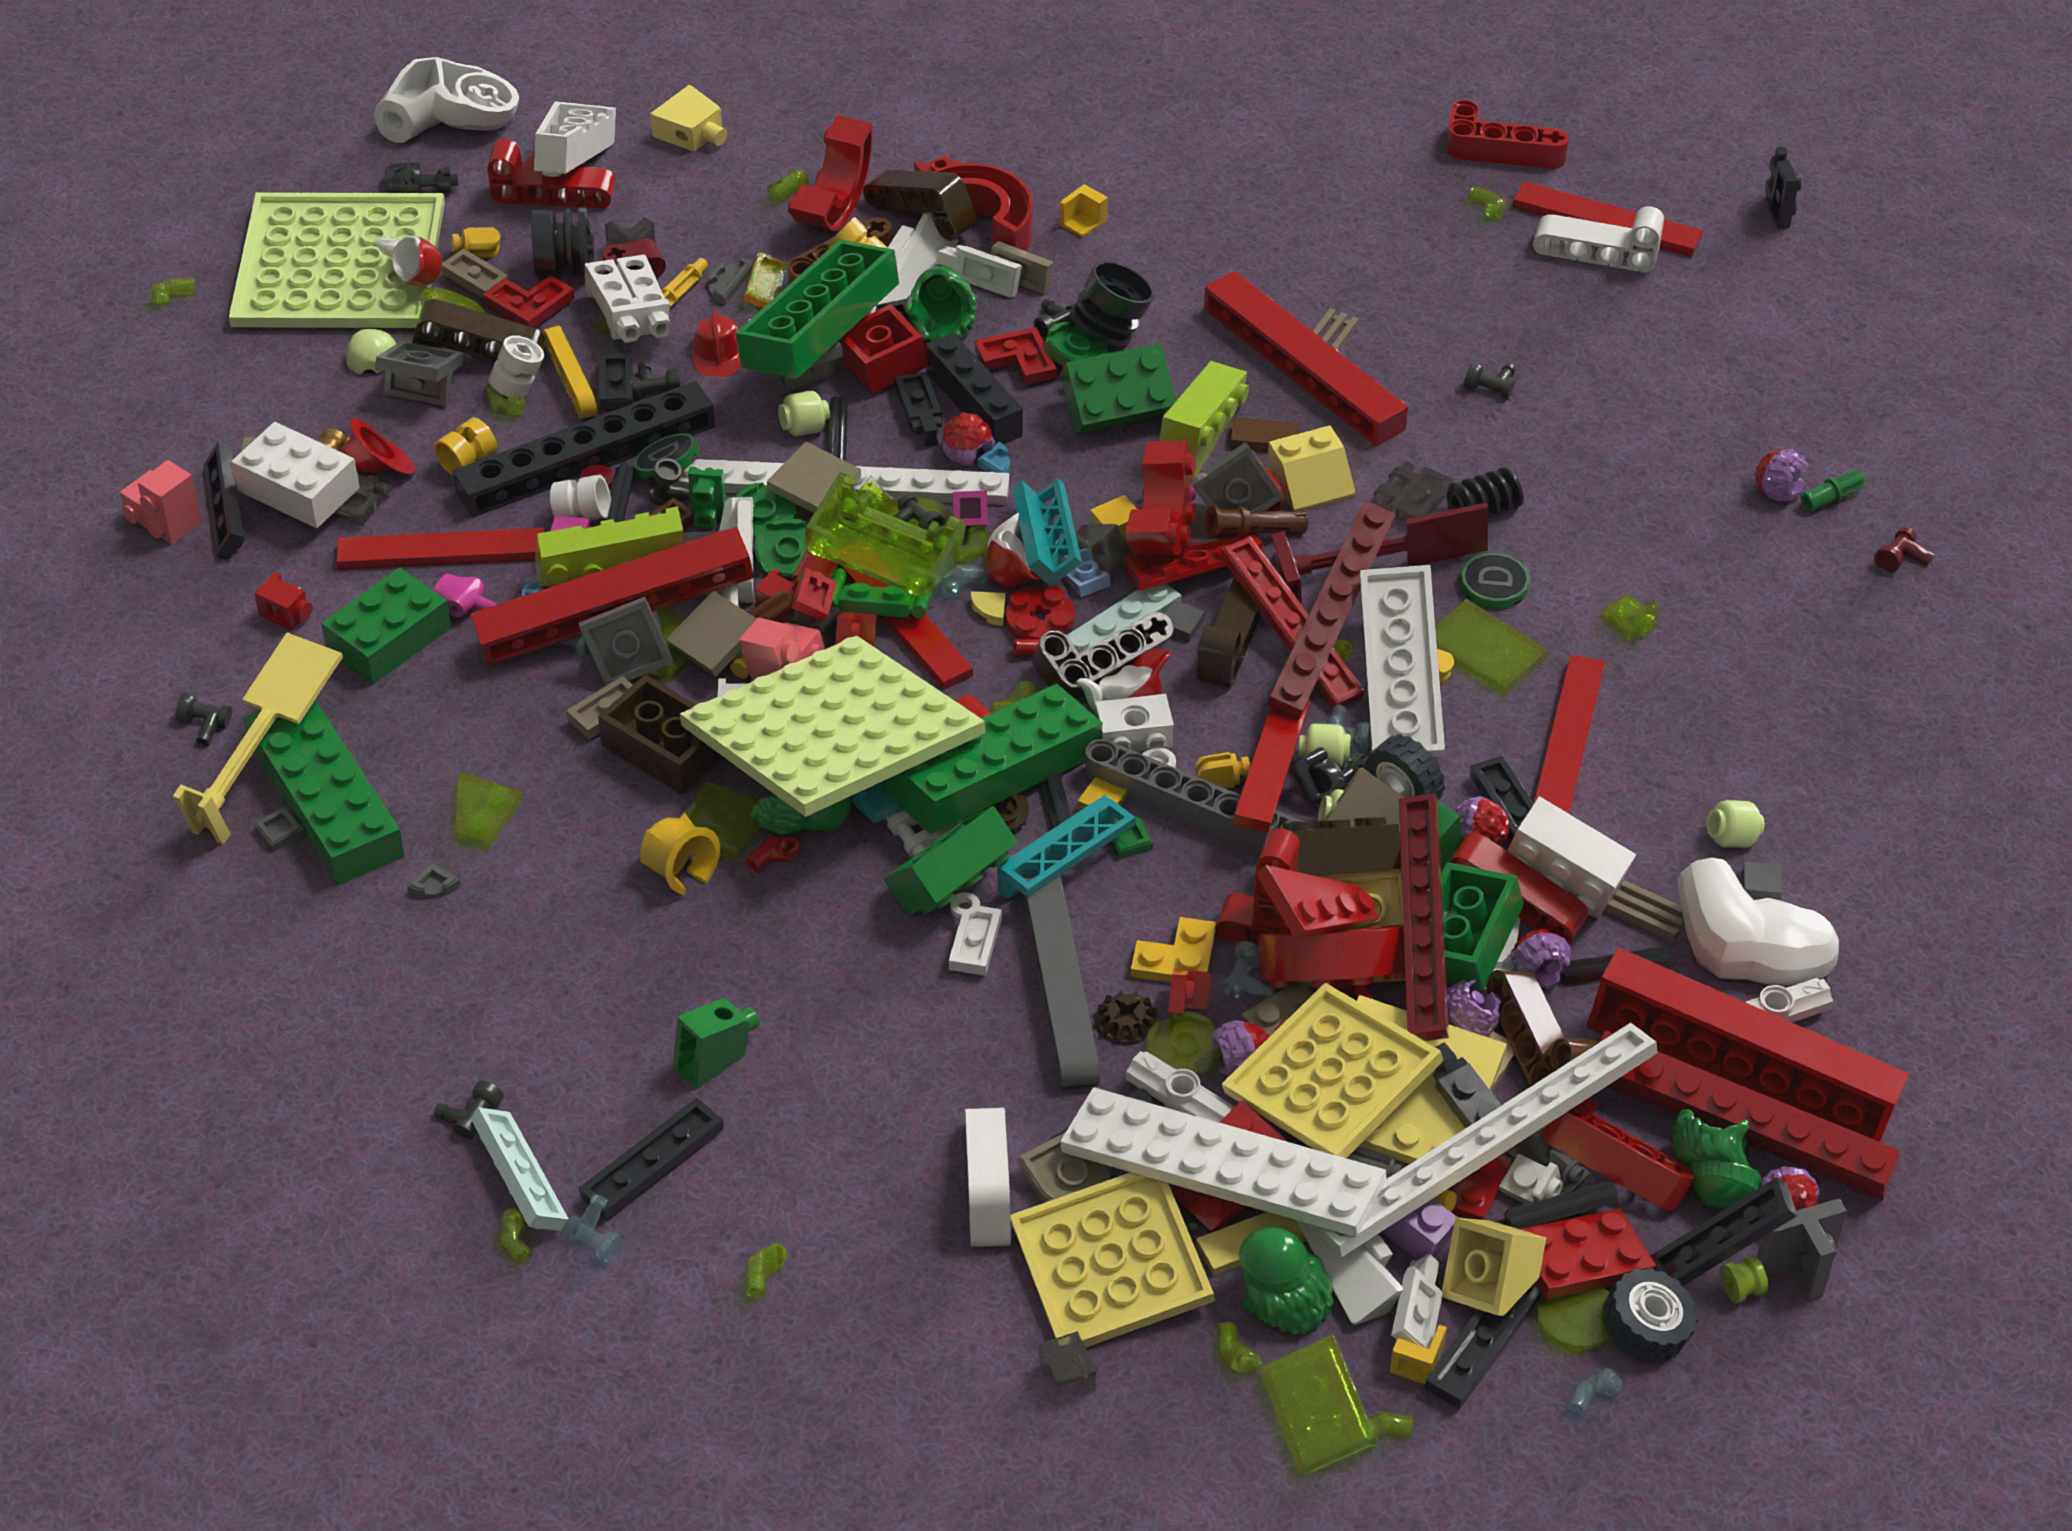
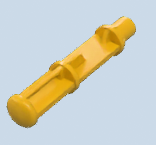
M699 258L694 264H688L674 280L661 290L664 299L668 300L670 308L702 278V273L708 268V263L705 259Z

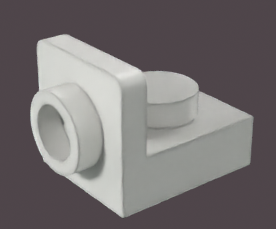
M1518 1154L1499 1187L1501 1192L1524 1204L1559 1195L1563 1187V1181H1561L1558 1165L1550 1162L1545 1167Z

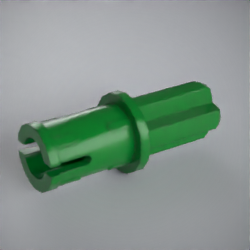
M1856 469L1835 479L1827 478L1824 484L1801 493V503L1809 513L1831 502L1839 503L1842 501V497L1864 488L1866 485L1865 475Z

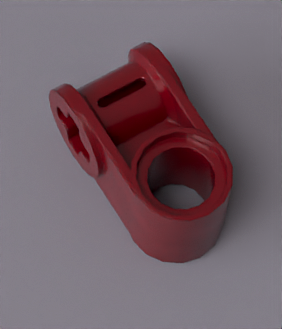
M648 238L624 244L610 245L602 252L603 260L613 259L616 266L618 258L646 255L656 279L666 270V263L659 249ZM632 265L627 268L630 270H639L640 266ZM605 270L603 275L609 274V271Z

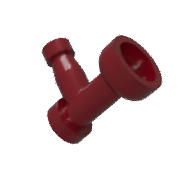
M1902 527L1895 534V541L1891 545H1884L1878 549L1874 555V561L1879 568L1892 573L1897 571L1902 565L1903 552L1921 560L1927 566L1933 560L1935 554L1930 551L1927 552L1915 543L1917 536L1912 529Z

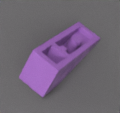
M1431 1199L1381 1233L1415 1260L1426 1256L1428 1253L1435 1257L1449 1242L1453 1233L1456 1216L1436 1200Z

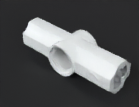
M1814 978L1788 988L1778 985L1768 986L1762 990L1760 997L1746 1001V1003L1789 1022H1795L1832 1009L1833 999L1830 987L1825 980Z
M1140 1051L1132 1059L1126 1071L1127 1081L1138 1088L1145 1089L1149 1095L1164 1103L1165 1108L1219 1123L1235 1107L1201 1086L1198 1075L1188 1069L1176 1070L1147 1051L1144 1053Z

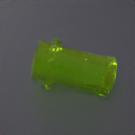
M802 169L789 170V175L773 184H769L767 189L770 197L779 203L782 199L798 191L801 184L809 185L808 177Z

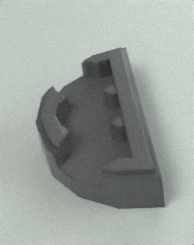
M739 259L740 263H731L726 266L725 262H723L711 271L708 278L709 291L715 301L724 306L750 276L751 271L756 269V265H753L754 260Z

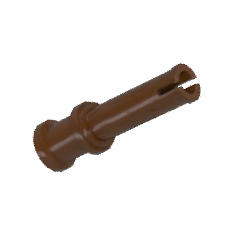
M1211 505L1205 515V528L1209 536H1218L1220 533H1234L1237 537H1243L1249 532L1278 533L1283 531L1285 533L1304 534L1309 524L1306 512L1249 511L1243 506H1237L1235 509H1220L1219 506Z

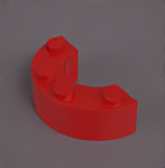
M837 115L832 125L826 128L823 138L824 144H826L825 157L822 169L817 173L815 185L811 187L801 184L796 195H792L788 203V213L792 215L796 222L830 231H838L843 228L858 205L867 179L872 152V123Z
M978 163L954 164L932 171L954 173L962 179L975 212L992 218L993 245L1000 241L1024 251L1028 250L1033 238V199L1031 192L1022 180L1004 169Z
M1187 441L1147 442L1142 460L1144 478L1143 509H1132L1130 511L1125 532L1131 551L1137 556L1179 555L1185 546H1190L1191 529L1189 525L1196 521L1195 503H1191L1190 483L1191 475H1194L1196 471L1195 455L1189 454Z
M1403 924L1370 926L1368 928L1342 930L1295 939L1291 932L1258 934L1260 977L1262 980L1270 981V988L1292 987L1293 981H1311L1312 988H1320L1324 983L1334 987V980L1350 979V985L1373 984L1374 976H1383L1384 980L1405 979Z

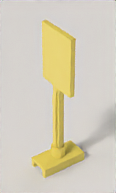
M290 633L285 634L242 699L245 704L258 708L261 712L212 786L206 788L204 793L180 784L173 795L192 833L199 835L205 827L210 829L217 843L222 845L225 843L231 833L219 812L225 801L224 796L277 717L297 724L301 722L343 658L341 652Z

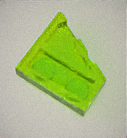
M461 771L458 775L457 840L490 850L523 802V792Z

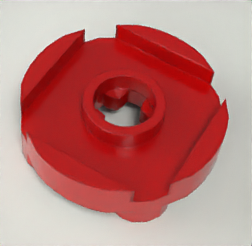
M1057 586L1015 591L1011 594L1010 602L1006 607V626L1010 634L1015 638L1017 635L1022 639H1041L1049 631H1059L1067 634L1070 629L1072 631L1075 625V608L1070 599L1065 596L1064 590ZM1045 614V619L1039 620L1038 617L1034 615Z

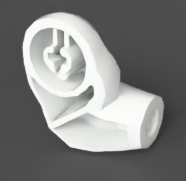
M438 57L414 59L400 72L387 93L378 103L374 117L380 133L385 138L396 143H404L441 122L458 129L496 130L512 120L518 107L519 96L517 90L508 81L482 68L459 64Z
M1707 858L1697 860L1680 873L1678 890L1688 940L1697 963L1718 978L1725 980H1748L1768 986H1792L1814 978L1821 979L1829 975L1836 966L1839 939L1830 922L1819 913L1772 898L1753 900L1741 886L1731 866L1722 859Z

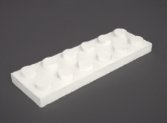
M1430 565L1360 570L1372 751L1390 736L1402 734V736H1409L1416 742H1420L1426 750H1429L1432 757L1445 756Z

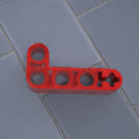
M1459 100L1453 103L1446 148L1447 153L1451 157L1462 160L1557 169L1565 165L1569 144V135L1565 131L1557 128L1479 121V107L1476 103L1469 100Z
M509 139L495 141L487 166L490 194L500 204L507 202L506 204L536 205L538 203L537 205L567 207L568 205V207L605 209L611 204L616 181L611 171L596 167H575L566 174L561 173V176H545L542 174V171H534V164H522L519 146Z
M1276 828L1269 831L1257 862L1256 873L1266 865L1297 872L1300 848L1298 837L1286 829ZM1257 875L1255 878L1254 897L1240 893H1232L1226 896L1214 927L1216 934L1221 939L1259 948L1258 934L1288 932L1287 925Z
M1469 833L1466 835L1448 860L1449 863L1517 876L1524 903L1518 918L1534 930L1546 929L1548 932L1558 934L1567 941L1568 945L1572 943L1588 916V908L1581 900L1481 834Z
M1590 1097L1543 1127L1540 1136L1547 1144L1665 1210L1676 1211L1695 1179L1689 1167L1593 1114L1596 1103Z

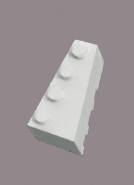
M554 102L535 134L534 171H542L543 175L550 177L561 176V173L566 174L613 145L616 108Z

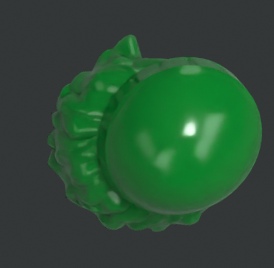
M934 266L924 271L918 277L911 290L910 301L907 303L904 312L909 317L910 324L922 335L924 342H932L951 333H955L960 340H965L969 332L974 329L973 323L976 320L978 297L971 291L969 283L963 280L956 271L945 266Z
M773 794L769 797H762L759 803L753 805L751 819L759 827L779 835L794 833L802 828L810 831L830 832L838 829L846 821L851 810L852 796L805 817Z
M1683 1109L1678 1114L1676 1124L1672 1127L1674 1153L1680 1162L1689 1167L1695 1176L1692 1184L1697 1197L1702 1203L1717 1210H1724L1760 1188L1761 1175L1757 1170L1750 1168L1745 1155L1747 1138L1744 1135L1749 1127L1748 1121L1743 1119L1738 1125H1731L1725 1129L1710 1127L1702 1123L1699 1118H1694V1113L1691 1110Z
M1278 1227L1258 1229L1243 1240L1239 1250V1259L1245 1287L1248 1292L1247 1298L1242 1304L1243 1309L1250 1314H1257L1260 1320H1263L1264 1323L1271 1327L1278 1326L1280 1332L1289 1330L1292 1334L1308 1333L1311 1329H1318L1321 1320L1330 1316V1308L1333 1305L1332 1278L1327 1274L1321 1258L1307 1252L1303 1243L1293 1233Z

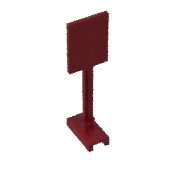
M1482 503L1405 519L1406 535L1400 538L1384 540L1376 557L1406 551L1407 563L1410 566L1488 551L1487 504ZM1285 531L1271 534V539L1276 551L1273 553V559L1278 574L1297 600L1302 603L1300 576L1312 574V570L1332 567L1340 550L1309 556L1308 553L1293 556Z

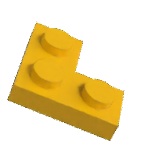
M1180 917L1174 945L1137 940L1131 966V977L1171 983L1173 968L1208 972L1216 934L1214 928L1216 922Z

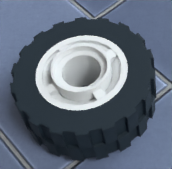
M1402 734L1392 735L1368 754L1369 756L1365 762L1367 767L1365 769L1402 797L1435 793L1437 800H1439L1444 795L1445 784L1443 779L1445 778L1443 773H1441L1438 762L1435 761L1429 750H1426L1420 742H1416L1411 737H1405Z
M1637 1268L1633 1269L1629 1274L1626 1272L1617 1281L1603 1303L1602 1309L1604 1313L1602 1314V1320L1606 1324V1331L1608 1335H1611L1618 1347H1622L1626 1351L1625 1353L1630 1356L1639 1357V1360L1661 1362L1663 1359H1672L1676 1353L1682 1350L1697 1328L1695 1326L1698 1322L1697 1306L1695 1301L1691 1299L1690 1292L1676 1278L1673 1279L1662 1271L1657 1272L1652 1268H1645V1270Z

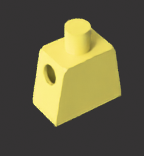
M691 85L685 87L650 113L653 137L691 151H696L708 141L721 146L727 138V130L722 128L720 107Z

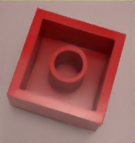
M892 304L863 317L838 340L843 352L841 361L872 394L894 384V377L914 374L929 367L922 335Z

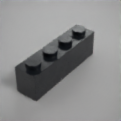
M955 333L926 344V356L929 366L926 368L928 375L962 413L976 414L984 422L988 423L993 439L996 442L994 445L998 442L1004 445L1023 436V408Z

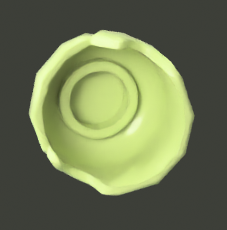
M360 330L352 336L347 347V366L357 374H362L367 369L375 371L376 374L381 373L382 371L375 370L376 357L396 345L395 340L388 333L381 330Z

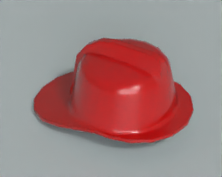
M713 310L712 316L702 319L697 324L695 335L692 339V358L694 367L700 374L728 377L741 369L735 334L738 328L732 319L720 316L717 310Z
M356 418L350 421L352 433L341 446L339 452L355 459L357 471L367 475H379L390 468L406 475H412L416 472L415 465L404 451L379 435L364 421Z

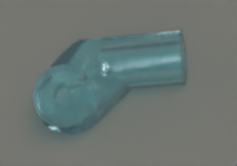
M958 564L941 578L939 589L945 598L954 599L958 597V593L961 591L960 588L966 582L985 584L988 573L985 567Z
M1601 1368L1580 1378L1567 1404V1410L1570 1413L1584 1417L1594 1395L1601 1391L1608 1397L1613 1396V1394L1616 1395L1622 1388V1379L1616 1376L1615 1371L1610 1368Z

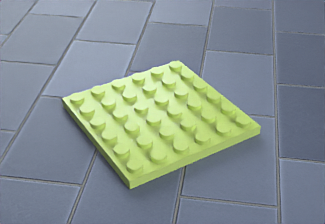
M256 193L229 314L230 326L416 328L422 305L429 300L431 284L412 286L401 281V278L394 271L392 257L384 255L376 247L374 241L379 238L402 240L404 237L414 236L417 238L422 237L438 248L445 205L444 194Z
M858 636L846 638L837 645L817 651L812 656L796 663L787 664L778 671L758 677L753 682L737 689L728 690L719 697L699 703L694 708L680 713L681 726L805 817L985 734L984 720Z

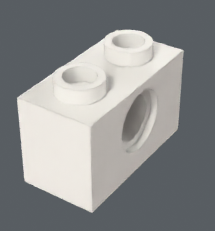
M1166 694L1096 701L1095 717L1103 723L1100 739L1112 741L1136 752L1146 751L1154 747L1173 748L1174 724Z

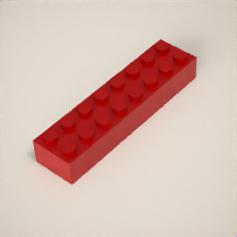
M1619 947L1601 978L1586 1028L1603 1035L1605 1030L1615 1033L1629 1023H1632L1656 1041L1657 1051L1879 1142H1881L1909 1077V1073Z

